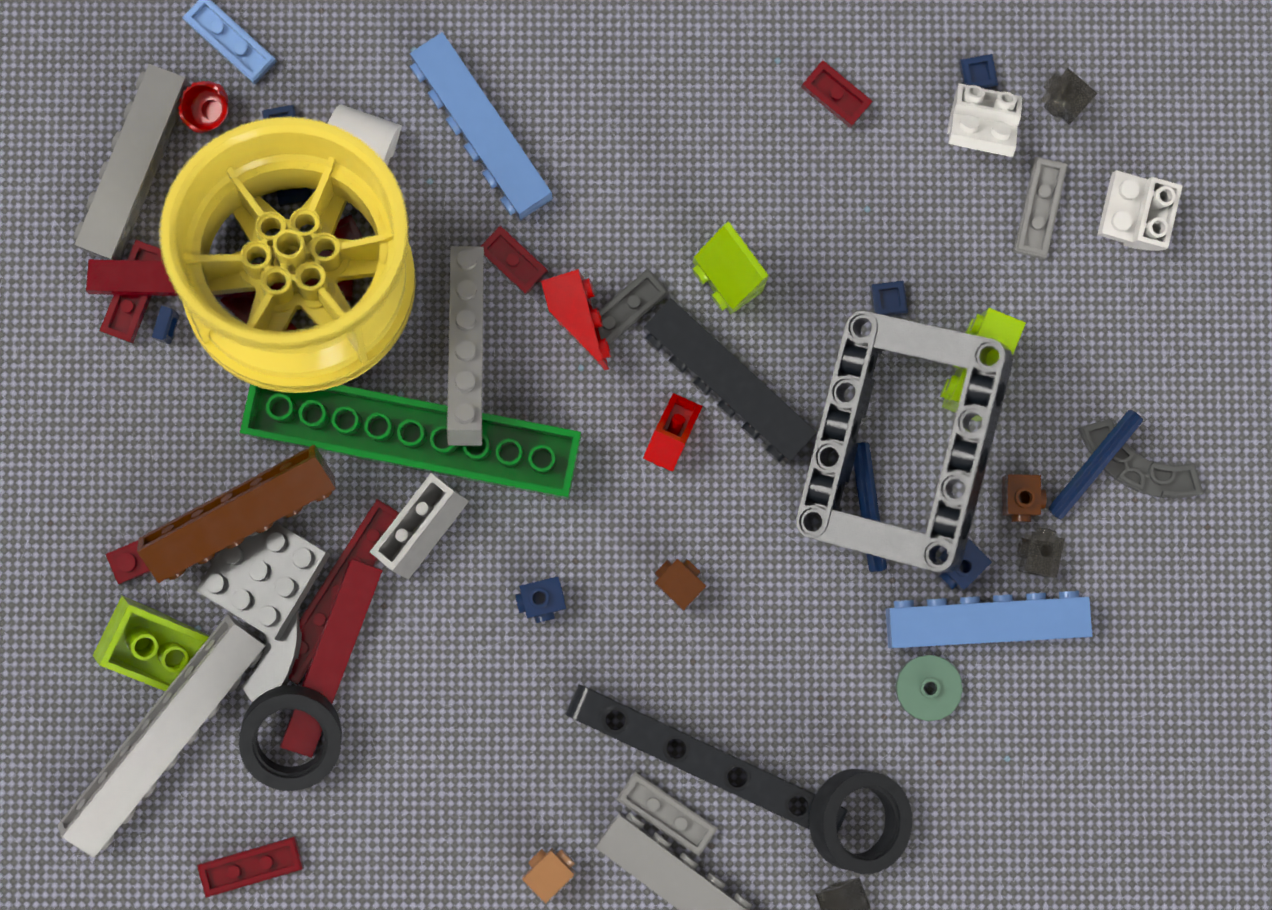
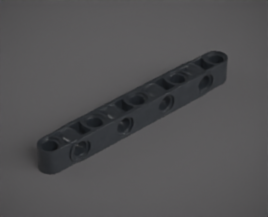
M580 684L578 685L566 710V716L809 829V814L816 794ZM613 710H618L625 716V723L619 729H612L606 723L607 714ZM672 739H681L685 743V752L680 757H672L667 753V744ZM739 767L744 769L746 778L742 784L735 786L728 782L727 776L731 769ZM802 796L806 800L804 811L798 814L790 812L788 805L791 798ZM841 806L836 819L837 834L848 812L847 809Z

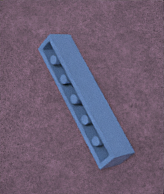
M441 32L412 51L410 56L413 64L409 66L420 83L424 80L431 88L428 95L437 109L442 106L450 116L445 120L456 136L460 133L467 141L464 148L473 162L480 160L486 169L482 172V175L492 189L496 186L499 188L504 196L500 201L508 214L511 216L516 213L518 218L522 220L553 199L552 192L444 33Z
M1079 591L1059 592L1058 599H1046V593L1026 594V600L1013 601V595L993 596V602L980 603V596L961 597L960 604L947 605V598L927 599V606L914 607V600L894 601V608H886L888 648L1092 637L1089 597H1079Z

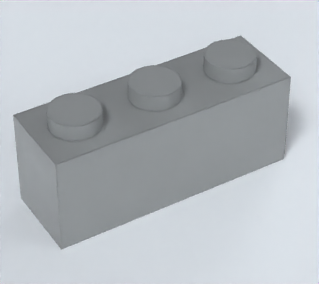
M430 473L374 545L370 553L391 571L409 580L468 504L469 500L445 481Z

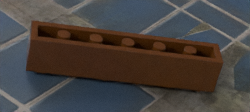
M314 444L140 537L137 553L158 583L166 579L174 580L180 577L188 567L196 563L200 565L208 562L218 551L226 547L232 549L244 541L245 537L254 532L262 533L268 530L275 521L284 516L289 518L298 514L303 509V506L312 501L320 502L325 500L336 489L335 476Z

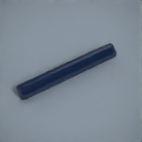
M1133 410L1126 412L1049 506L1048 510L1051 514L1060 520L1065 517L1143 422V418Z
M868 442L856 443L859 445L853 465L861 517L881 522L870 445ZM867 554L870 572H879L887 569L885 558Z

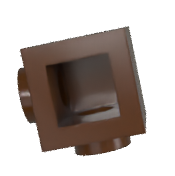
M1007 474L1003 476L1002 516H1011V522H1031V516L1041 515V509L1046 507V490L1041 489V475Z
M677 558L673 564L667 559L654 573L659 578L654 584L682 611L706 587L697 577L701 572L688 559L682 563Z

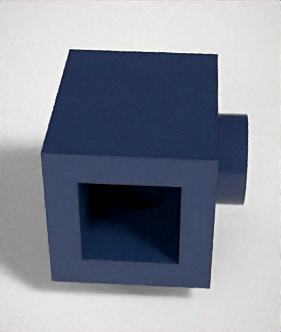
M968 538L960 566L953 572L941 573L938 578L950 590L956 587L959 591H962L992 561ZM947 549L938 556L942 561L940 565L947 561Z
M558 576L520 585L521 593L515 594L519 613L526 612L527 618L534 617L536 623L555 619L554 612L567 609Z

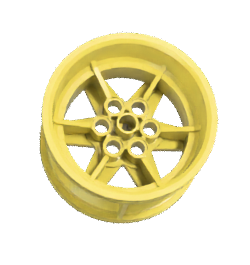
M283 117L254 121L225 132L201 148L187 162L173 182L164 204L160 225V244L165 267L177 294L183 301L187 318L196 338L216 363L238 379L263 389L288 393L315 392L342 385L357 378L377 364L397 342L410 317L415 297L416 281L412 251L408 242V221L404 200L399 185L385 162L373 149L351 133L336 126L306 118ZM302 187L316 189L305 204L293 212L290 219H285L261 198L263 195L279 190L301 189ZM347 202L358 209L368 220L376 234L375 236L347 240L338 239L333 235ZM233 214L250 242L244 245L241 251L230 255H209L215 235L225 220ZM304 225L314 226L309 232L299 231ZM272 228L280 229V232L274 236L265 235ZM326 249L334 251L329 257L318 256L321 251ZM257 257L266 258L260 265L250 264ZM374 277L367 292L351 309L337 283L345 280ZM311 278H316L320 280V282L313 287H308L304 285V283ZM277 282L286 284L281 290L275 291L270 289ZM255 291L256 294L248 323L245 324L232 316L219 304L213 295ZM299 309L303 310L317 325V327L285 332L295 312Z

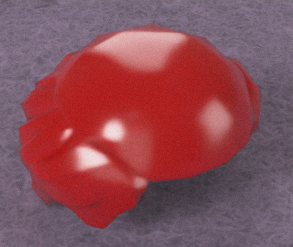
M213 81L194 82L183 91V97L179 99V115L183 123L192 131L207 133L212 129L220 127L227 120L229 100L225 89L220 84Z

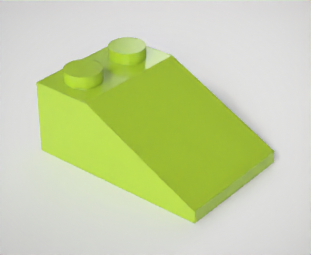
M729 221L716 232L693 258V264L695 265L692 268L693 273L701 284L707 282L714 293L711 297L720 310L727 309L730 314H733L762 293L769 277Z
M121 596L93 653V657L99 666L166 691L210 636L154 608Z

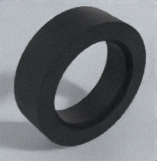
M285 685L273 688L256 698L244 715L239 735L241 759L249 773L259 782L270 788L282 791H297L309 788L322 781L332 771L338 761L342 740L341 721L331 702L313 689L298 685ZM285 709L301 710L314 717L320 724L324 734V744L320 752L311 761L299 766H283L271 761L262 752L258 743V730L263 721L277 711Z
M862 769L841 771L824 782L813 799L809 814L811 839L818 853L835 867L859 874H873L883 871L899 859L909 842L912 831V810L908 797L896 781L884 774ZM868 788L879 797L884 807V830L880 839L872 848L862 853L852 854L839 840L836 829L837 814L841 804L851 793L859 789Z

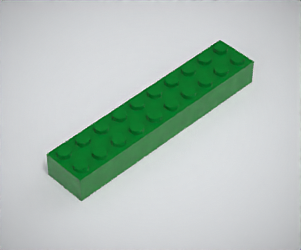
M250 384L240 433L246 437L302 448H309L315 444L317 449L322 452L567 500L570 497L582 437L579 431L482 413V446L448 445L447 405L344 385L315 392L288 393L267 390Z

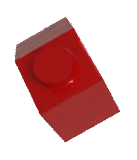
M673 393L652 435L643 459L673 472L703 406Z

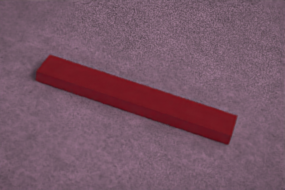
M376 499L300 618V632H302L300 652L288 677L290 681L297 685L300 684L309 669L350 558L375 566L378 559L370 551L399 515L398 511L379 499Z
M352 558L349 560L302 685L319 692L331 704H333L383 571L380 568ZM293 709L281 740L280 748L312 758L322 733L320 724L308 713Z

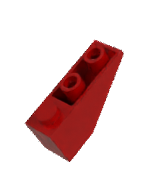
M579 269L542 280L541 284L547 307L553 318L604 371L608 370L609 366L606 358L611 357V351L606 338L601 339L598 328L603 327V322L598 308L593 309L590 298L595 297V292L590 278L584 279Z

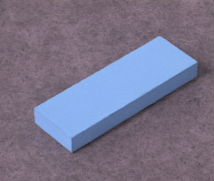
M198 0L182 17L188 25L254 85L277 62L270 53L211 0Z

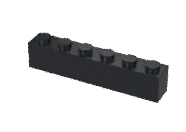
M670 298L644 326V332L647 334L644 338L645 341L656 351L659 352L662 348L671 356L668 360L669 363L680 373L683 374L687 371L695 378L692 382L693 385L705 396L711 393L720 402L717 404V407L729 418L735 415L744 424L741 426V429L753 440L759 437L768 445L765 451L778 463L784 460L788 464L817 433L673 299Z

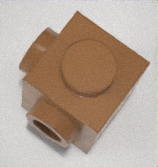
M551 848L547 853L541 849L528 862L532 868L523 876L522 880L546 904L575 875V870L572 868L575 862L562 849L556 852Z

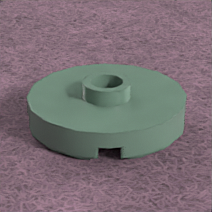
M934 655L918 656L908 661L898 673L895 684L897 698L903 710L912 717L924 721L941 720L953 713L960 703L963 692L961 676L955 666L946 659ZM927 682H932L935 685V691L928 695L924 691V686Z

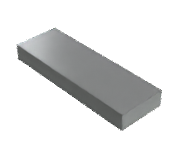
M1040 157L1034 158L1013 250L1014 253L1044 260L1047 258L1068 164Z
M637 772L633 773L616 798L617 801L698 856L701 855L718 829Z

